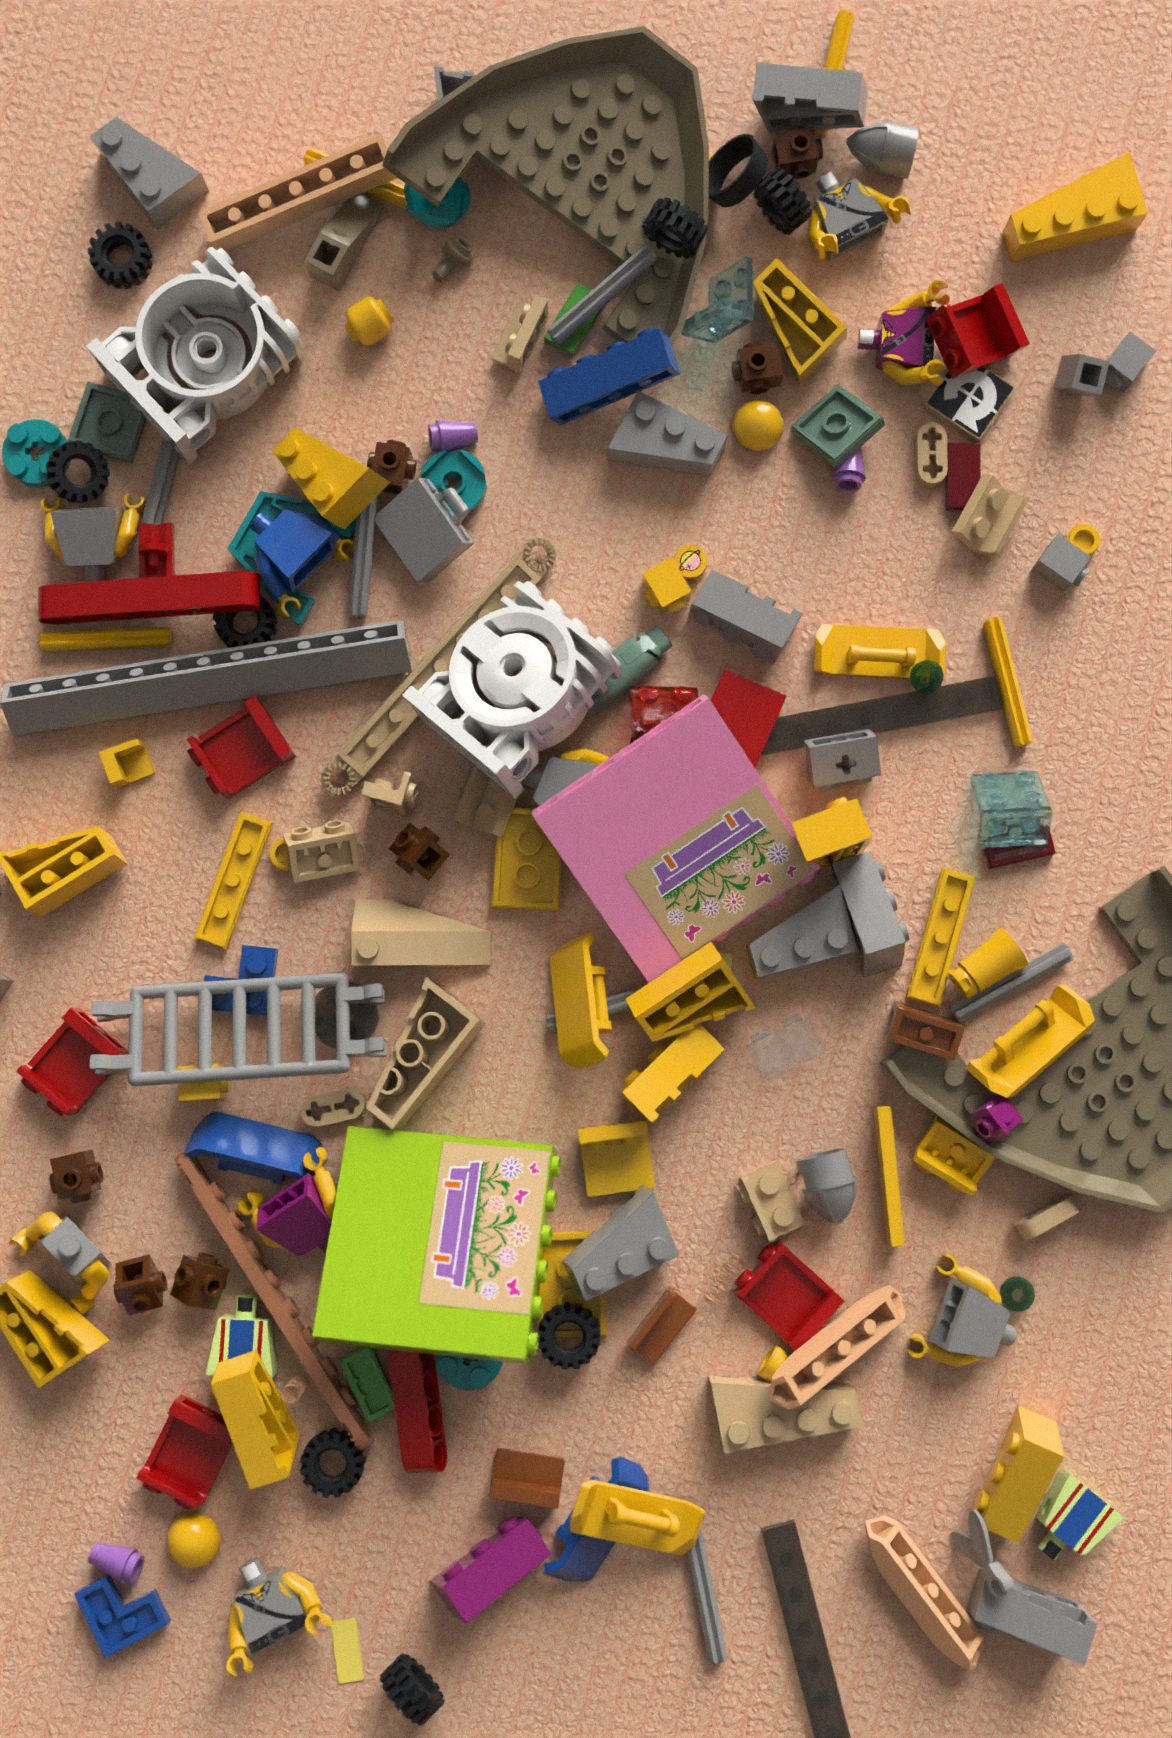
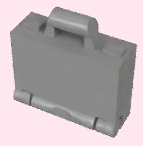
M416 478L381 509L374 518L379 529L417 582L432 581L441 571L474 544L461 525V522L469 512V508L454 488L438 492L430 479ZM445 499L449 503L453 511L456 513V515H454L451 509L448 507V505L444 501Z

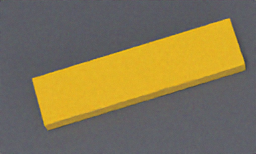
M240 811L194 939L228 950L274 823Z
M944 867L941 868L905 998L940 1007L948 980V972L951 969L976 879L975 876Z
M888 1105L872 1106L886 1243L891 1247L904 1246L905 1240L891 1107Z

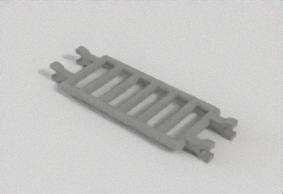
M344 973L135 986L130 991V1001H92V1016H97L98 1022L129 1018V1053L127 1055H90V1069L95 1070L96 1075L128 1072V1083L131 1086L346 1073L350 1070V1057H387L386 1042H384L383 1036L364 1040H350L349 1004H385V990L382 983L349 987V977ZM335 987L336 1060L316 1061L315 988ZM301 989L302 1062L281 1063V990ZM267 991V1064L246 1065V993ZM233 994L232 1066L212 1068V995ZM198 996V1069L177 1070L178 997ZM164 998L163 1071L142 1072L144 999Z

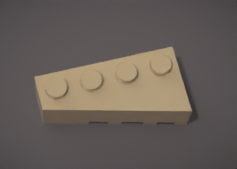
M427 977L421 988L420 996L410 1011L409 1019L402 1035L398 1037L393 1048L395 1050L390 1061L385 1066L366 1107L392 1130L401 1131L486 1024Z
M708 1375L724 1453L863 1427L857 1394L851 1384L827 1383L801 1406L789 1410L768 1400L771 1381L767 1382L766 1380L747 1377L727 1378Z

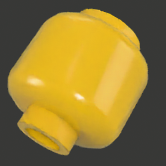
M367 296L346 310L345 314L348 323L343 326L354 343L360 340L364 346L370 347L392 332L391 323L395 320L381 298L376 300L372 296Z

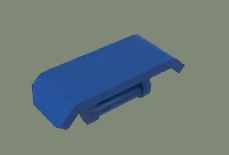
M212 1112L206 1115L195 1127L184 1150V1154L190 1159L200 1155L219 1159V1170H232L272 1180L273 1183L282 1185L285 1176L299 1180L307 1173L312 1177L315 1175L314 1170H309L304 1166L303 1158L306 1153L310 1152L312 1160L315 1163H319L316 1149L322 1147V1144L317 1138L309 1134L221 1112Z
M621 1456L611 1460L612 1477L608 1483L648 1492L649 1479L640 1464ZM593 1475L590 1478V1480H597L603 1482L601 1479ZM572 1510L564 1524H561L556 1531V1534L567 1544V1547L558 1561L544 1564V1574L563 1581L584 1582L594 1577L616 1542L570 1532Z

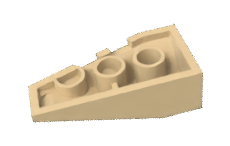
M390 899L355 900L351 930V966L357 968L491 966V931Z

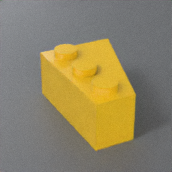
M846 797L836 799L826 804V810L791 823L806 862L813 861L814 864L820 863L821 866L831 867L833 862L863 853L873 836L857 798L847 801Z
M31 1270L0 1286V1329L38 1389L110 1341L109 1338Z

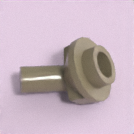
M459 237L456 239L447 238L441 249L446 257L432 272V276L438 282H442L456 265L464 269L473 261L470 245Z

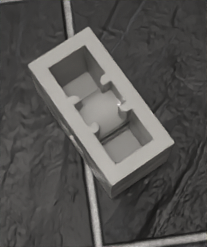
M870 729L804 740L808 778L814 787L819 786V789L827 790L837 788L841 782L852 781L854 784H863L872 781V777L881 776L877 736ZM846 755L848 759L844 760V766L840 767L837 763L841 762V756Z

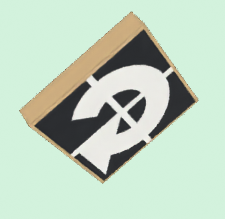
M986 367L952 379L947 370L943 376V383L936 386L923 408L975 443H978L1016 387Z

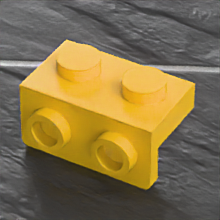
M937 1115L916 1144L913 1160L922 1171L939 1176L953 1190L959 1193L965 1192L973 1196L977 1191L978 1181L995 1160V1157Z

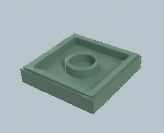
M88 381L67 442L76 440L84 443L89 442L93 444L94 448H99L103 452L102 455L132 464L147 419L142 411L138 410L130 402L129 394Z
M837 384L794 423L790 429L792 435L837 469L885 426L883 417Z

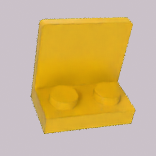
M646 1119L578 1128L586 1191L589 1197L636 1191L642 1185L648 1189L654 1188L655 1181Z

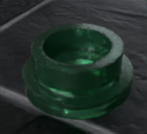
M923 660L917 663L910 672L911 684L915 690L923 694L935 692L943 681L941 666L932 660ZM930 672V678H929V681L927 682V681H926V677H927V674Z
M1013 1276L1006 1279L999 1290L1002 1304L1011 1311H1025L1034 1302V1288L1023 1277ZM1021 1288L1023 1290V1297L1015 1301L1012 1293L1015 1289Z

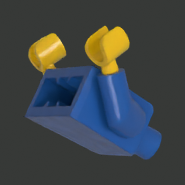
M284 510L273 521L264 513H260L255 516L250 525L251 530L259 535L254 543L257 550L255 562L260 578L272 597L279 599L278 612L286 618L290 617L289 613L285 610V603L287 601L291 602L297 611L300 610L301 606L297 598L287 595L288 590L294 593L331 554L339 562L349 560V557L342 552V546L349 552L354 551V542L350 539L341 540L340 533L321 515L309 513L296 514L290 510Z

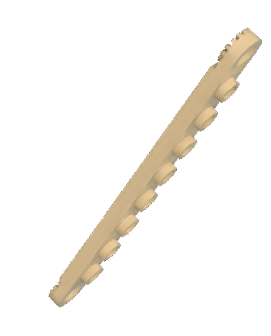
M535 538L528 541L412 669V672L401 681L329 761L321 773L322 785L328 792L334 795H343L351 791L358 781L364 777L417 718L418 714L402 695L411 685L419 691L435 672L449 671L453 651L462 635L470 626L489 612L502 609L499 600L503 596L513 600L517 596L513 589V585L517 581L523 584L529 581L534 586L540 581L543 575L555 563L557 554L551 542L543 538ZM536 545L544 547L547 552V559L541 565L533 563L530 557V551ZM337 768L345 770L348 776L346 784L339 788L333 787L329 781L330 773Z

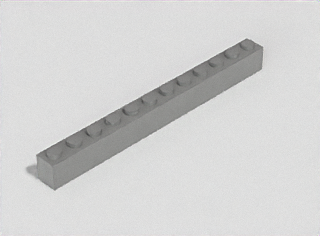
M404 620L7 683L3 686L0 705L12 736L21 734L33 735L40 731L64 730L77 725L101 724L108 720L132 719L139 715L152 713L163 714L176 709L200 708L204 705L220 702L232 703L239 699L251 698L254 695L262 698L271 694L288 691L299 692L307 688L331 687L338 683L361 682L370 678L387 675L398 676L406 672H412L411 652Z

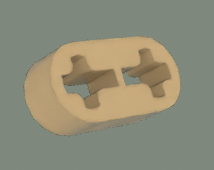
M929 422L922 425L915 436V476L918 483L923 487L934 488L940 485L947 475V434L943 426L935 422ZM928 432L932 433L933 438L939 439L936 440L933 451H929L928 440H923ZM929 459H933V469L939 471L934 478H930L928 472H923L929 465Z
M355 1088L316 1095L306 1099L302 1104L301 1116L303 1121L312 1127L351 1120L364 1113L367 1100L365 1095ZM347 1094H351L352 1099L359 1100V1105L354 1107L355 1113L350 1114L347 1108L337 1110L336 1103L346 1101ZM315 1101L321 1107L331 1106V1112L321 1114L320 1121H317L315 1116H309L308 1110L314 1107L313 1102Z
M1072 1193L1065 1194L1022 1217L1015 1223V1226L1022 1239L1029 1240L1071 1218L1081 1209Z

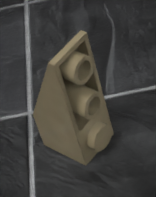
M362 194L348 199L319 232L304 259L309 276L339 291L381 215L384 205Z

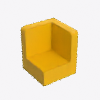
M137 738L98 752L109 783L117 788L155 774L146 745Z

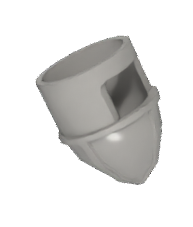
M891 120L875 122L853 133L847 138L846 144L851 154L865 168L876 172V175L885 174L908 179L916 150L919 127L893 123Z
M846 1148L824 1151L797 1159L796 1165L801 1170L805 1183V1188H802L801 1191L809 1205L823 1219L836 1225L841 1224L850 1213L856 1196V1178L852 1174Z

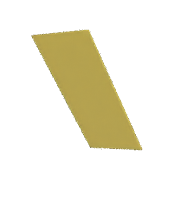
M356 1618L332 1621L331 1633L338 1684L364 1680Z

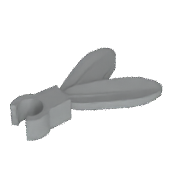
M972 1510L968 1520L971 1537L963 1531L951 1532V1539L963 1555L981 1568H984L981 1572L988 1583L991 1594L995 1598L1007 1595L1005 1590L1014 1587L1013 1580L1005 1573L998 1561L993 1562V1554L985 1521L977 1510Z

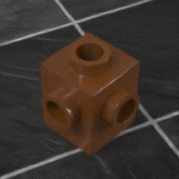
M794 126L786 131L774 133L771 149L775 168L785 170L786 175L790 174L795 179H803L816 173L818 161L823 159V146L821 139H816L814 126L807 128Z
M760 342L746 344L743 348L738 349L736 361L731 363L734 382L739 381L741 392L750 391L751 394H762L769 391L770 388L780 387L783 370L778 343L762 345Z
M387 440L386 443L377 442L375 452L370 451L367 467L390 482L382 492L398 495L407 487L409 479L414 480L417 460L413 459L409 447H406L405 443L397 440Z
M410 822L396 836L395 841L388 848L399 857L395 861L399 867L409 875L415 870L428 881L450 855L437 844L440 837L426 826L419 830Z
M93 1149L50 1159L53 1173L50 1174L49 1181L52 1192L54 1194L57 1193L58 1200L70 1198L71 1204L91 1200V1192L101 1190L100 1183L104 1180L103 1170L100 1163L95 1161Z
M199 1252L197 1257L183 1255L180 1266L175 1273V1281L170 1295L187 1306L216 1310L222 1291L226 1287L227 1276L230 1270L218 1264L219 1258L211 1254Z
M150 1254L116 1263L115 1283L113 1286L114 1295L118 1303H123L129 1315L163 1307V1292L167 1291L168 1288L167 1279L163 1270L158 1271Z

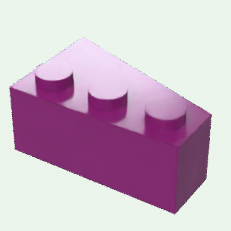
M515 1516L508 1518L497 1528L499 1532L489 1539L484 1538L476 1543L469 1550L468 1554L450 1564L440 1574L430 1580L452 1616L468 1623L551 1555V1552L528 1518L518 1517L516 1519Z

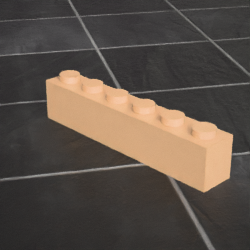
M379 133L198 211L210 243L216 250L222 248L227 252L397 179L398 177L382 166L387 149L389 148L384 137Z

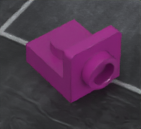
M996 1094L969 1115L975 1124L977 1132L986 1139L989 1145L1005 1138L1011 1133V1129L1024 1120L1010 1100L999 1094Z

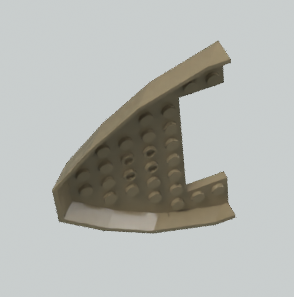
M645 26L568 38L488 66L404 125L387 149L382 166L437 207H439L471 159L476 156L618 264L622 265L641 247L647 245L654 252L656 261L633 281L602 329L619 342L626 343L637 338V334L643 330L659 328L669 337L671 346L674 344L685 324L707 234L694 257L685 259L683 256L681 258L675 257L673 252L671 255L666 253V249L663 247L661 249L656 247L657 243L651 242L648 239L649 235L644 234L642 225L658 198L664 200L666 197L670 198L672 202L674 199L680 201L682 206L685 204L690 206L689 210L691 212L696 211L699 214L698 218H703L705 221L704 225L708 227L709 143L698 68Z
M1165 866L1151 870L1099 907V910L1137 960L1138 964L1086 1000L1090 1004L1095 1018L1091 1029L1018 1094L1008 1098L1024 1120L1011 1129V1133L1005 1138L989 1145L986 1139L977 1132L975 1124L969 1115L997 1093L990 1091L967 1071V1065L958 1052L955 1060H950L904 1045L880 1062L908 1094L993 1157L1078 1193L1164 1213L1172 1207V875Z

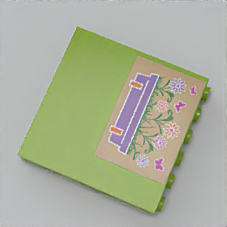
M348 1126L312 1337L325 1343L530 1365L531 1355H537L539 1334L534 1333L536 1318L541 1319L543 1312V1297L539 1296L540 1282H546L548 1273V1261L543 1260L545 1247H550L552 1241V1225H548L549 1212L555 1211L557 1191L552 1190L553 1178L559 1177L561 1170V1156H556L557 1153L553 1145Z

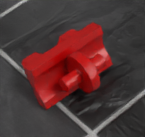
M173 523L139 524V578L175 576Z

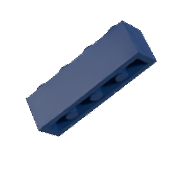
M649 328L638 333L637 338L631 341L611 344L607 347L606 352L596 356L587 355L580 358L574 366L567 369L558 368L552 370L547 374L546 378L539 380L538 383L549 418L559 425H563L631 396L638 391L645 390L680 375V371L669 337L659 328Z

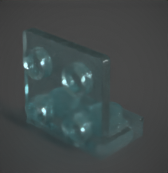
M743 257L709 279V306L697 311L695 315L685 320L682 336L716 343L753 321L754 273L752 271L751 257Z
M1037 771L986 772L984 774L971 775V784L980 810L977 837L980 848L1048 844L1053 812Z

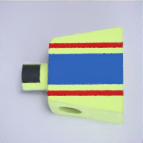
M236 1296L235 1314H224L218 1319L206 1375L214 1376L219 1362L255 1350L258 1352L271 1378L278 1373L273 1318L271 1316L256 1315L257 1296Z
M1061 1467L1036 1515V1518L1042 1525L1049 1530L1037 1547L1054 1561L1066 1545L1070 1546L1079 1555L1084 1556L1114 1529L1124 1517Z

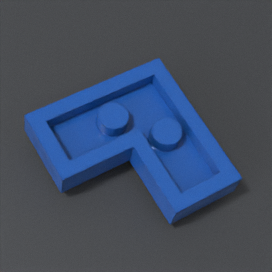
M242 945L238 979L275 977L278 949ZM205 975L204 982L238 979ZM267 991L246 993V1014L267 1016ZM233 994L212 995V1010L233 1012Z
M105 1575L74 1593L105 1658L163 1628L171 1621L156 1588L124 1605L112 1578L109 1575Z

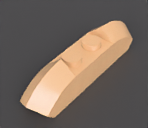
M890 1285L880 1288L857 1301L792 1353L777 1369L771 1380L768 1400L789 1410L806 1402L904 1321L906 1313L900 1293Z
M887 1516L865 1521L866 1537L874 1562L892 1590L931 1642L945 1656L969 1671L976 1669L984 1647L983 1634L898 1521Z

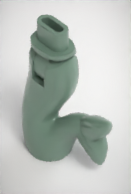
M655 627L647 634L641 632L638 634V637L635 636L627 639L612 652V655L622 664L619 668L622 675L618 680L609 677L605 681L608 691L604 695L597 691L592 695L591 698L594 705L588 709L584 719L591 718L614 704L655 666L657 661L659 662L663 659L662 654L672 647V643L658 627Z

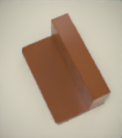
M894 1002L892 1009L895 1013L887 1040L955 1060L965 1029L961 1023Z
M668 1287L627 1340V1347L632 1351L636 1350L655 1365L695 1313L696 1307L671 1287Z
M498 1448L489 1498L558 1509L565 1464L564 1458Z

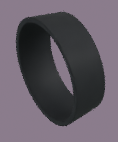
M741 134L732 138L719 148L709 160V199L721 207H732L747 198L758 186L766 172L768 165L767 155L752 135ZM751 156L742 173L730 185L720 190L730 171L743 159Z

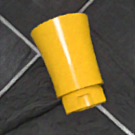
M999 927L983 944L957 963L958 966L948 972V976L961 995L969 999L977 992L982 993L1001 979L1027 967L1028 961L1016 941L1007 931Z

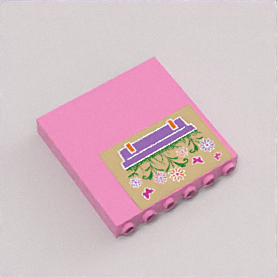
M704 694L532 810L534 819L648 983L709 942L718 943L730 934L729 930L739 923L746 924L752 921L758 915V910L767 904L774 905L786 897V892L795 885L802 886L810 882L815 877V872L821 869L813 861L806 862L791 822L710 699Z

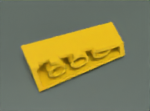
M1126 153L1012 213L1003 229L1011 262L1137 231L1147 216L1148 211L1131 153Z

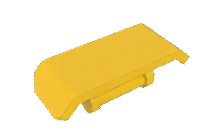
M822 624L815 635L814 670L817 673L832 676L932 680L945 676L946 641L939 630Z
M591 931L567 941L556 949L550 957L559 1053L567 1065L581 1069L606 1059L609 1051L600 1041L599 1034L612 1031V1023L609 1021L604 981L606 977L605 967L591 966L589 947L596 939Z
M1065 984L1056 986L1047 1001L1041 999L1035 1004V1008L1003 1036H998L993 1041L994 1047L980 1059L970 1060L966 1067L967 1071L990 1091L1005 1098L1015 1096L1091 1029L1095 1018L1090 1004Z
M590 1480L584 1482L581 1486L570 1518V1532L681 1556L695 1547L705 1517V1510L682 1499Z

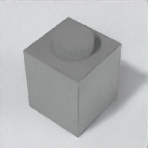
M1130 331L1107 359L1110 363L1105 383L1109 387L1119 389L1124 393L1155 354L1156 350Z
M1083 354L1062 355L1054 389L1080 396L1101 395L1110 361Z
M1057 534L1031 569L1062 591H1065L1071 584L1078 586L1089 571L1084 566L1091 556Z

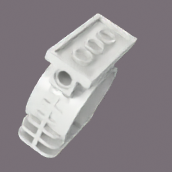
M209 247L206 250L208 259L203 264L198 260H194L191 263L193 269L191 274L183 275L180 273L176 278L166 282L152 293L140 311L136 327L120 326L102 343L95 338L86 345L102 372L121 392L129 394L130 402L138 410L142 411L145 418L167 441L171 439L174 441V449L189 465L199 457L196 450L216 434L217 420L236 416L250 408L260 399L268 386L271 387L275 383L273 376L279 371L283 374L289 372L290 367L288 363L294 358L299 362L305 358L303 352L305 345L299 339L301 333L289 319L283 321L276 314L278 308L268 296L264 295L261 298L254 290L256 285L244 271L239 274L232 267L234 262L222 248L216 250L213 247ZM195 311L202 318L195 319L190 312ZM225 320L236 324L249 338L252 346V358L248 365L247 348L241 334L233 325ZM165 332L174 340L171 349L173 366L180 379L191 389L182 388L171 375L168 363L170 344L163 338ZM206 351H216L213 357L207 359L202 358L203 354ZM145 368L149 376L144 380H135L134 377ZM166 403L174 408L169 414L162 408Z
M517 581L513 585V589L517 594L513 600L503 596L499 600L502 609L489 612L466 630L453 651L449 671L435 672L419 691L411 685L402 695L426 725L514 799L525 790L520 783L538 764V751L553 747L571 735L584 719L588 709L594 705L591 698L596 691L604 695L608 691L605 681L609 677L618 680L622 675L619 669L622 664L611 654L614 651L612 646L600 636L597 639L588 634L590 632L589 629L579 619L575 617L572 621L564 615V609L552 599L547 602L541 598V592L529 581H526L524 584ZM543 643H549L554 647L557 657L556 675L564 680L562 686L554 681V661ZM522 669L518 675L512 676L515 671ZM478 685L491 703L503 709L492 707L481 700L477 695ZM533 705L538 711L533 712L527 707Z

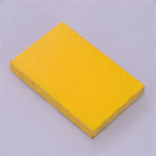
M513 807L502 838L496 837L492 908L559 912L562 857L534 819L532 814L533 808Z
M594 1230L552 1232L551 1245L544 1249L543 1260L548 1261V1273L546 1282H540L539 1296L543 1297V1312L541 1319H538V1328L544 1314L553 1309V1306L557 1304L563 1305L564 1302H570V1304L575 1305L579 1303L583 1308H588L592 1315L596 1317L600 1328V1336H608L606 1292L585 1302L575 1292L563 1263V1259ZM571 1322L561 1324L555 1332V1338L583 1337L580 1327Z

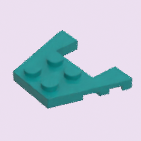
M260 491L228 546L229 552L247 571L259 573L255 562L257 550L254 543L259 535L250 528L255 516L264 513L274 521L284 510H290L296 514L309 513L320 515L312 503L305 502L303 499ZM356 518L345 530L327 520L340 533V537L352 539L356 529ZM260 578V586L278 604L279 599H274L272 597V595L270 594V592L268 591V589L266 588V586ZM298 589L294 593L288 590L287 595L297 598L301 606L300 610L297 611L293 604L287 601L285 603V610L289 613L292 621L301 627L316 601Z

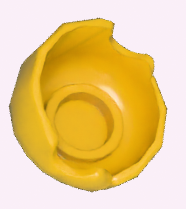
M758 399L746 402L735 411L731 429L734 431L740 445L753 451L768 450L779 441L783 433L784 424L779 410L773 404Z
M189 1510L176 1516L168 1527L167 1549L173 1561L182 1567L196 1569L208 1565L220 1551L221 1533L212 1517L201 1515L196 1510Z

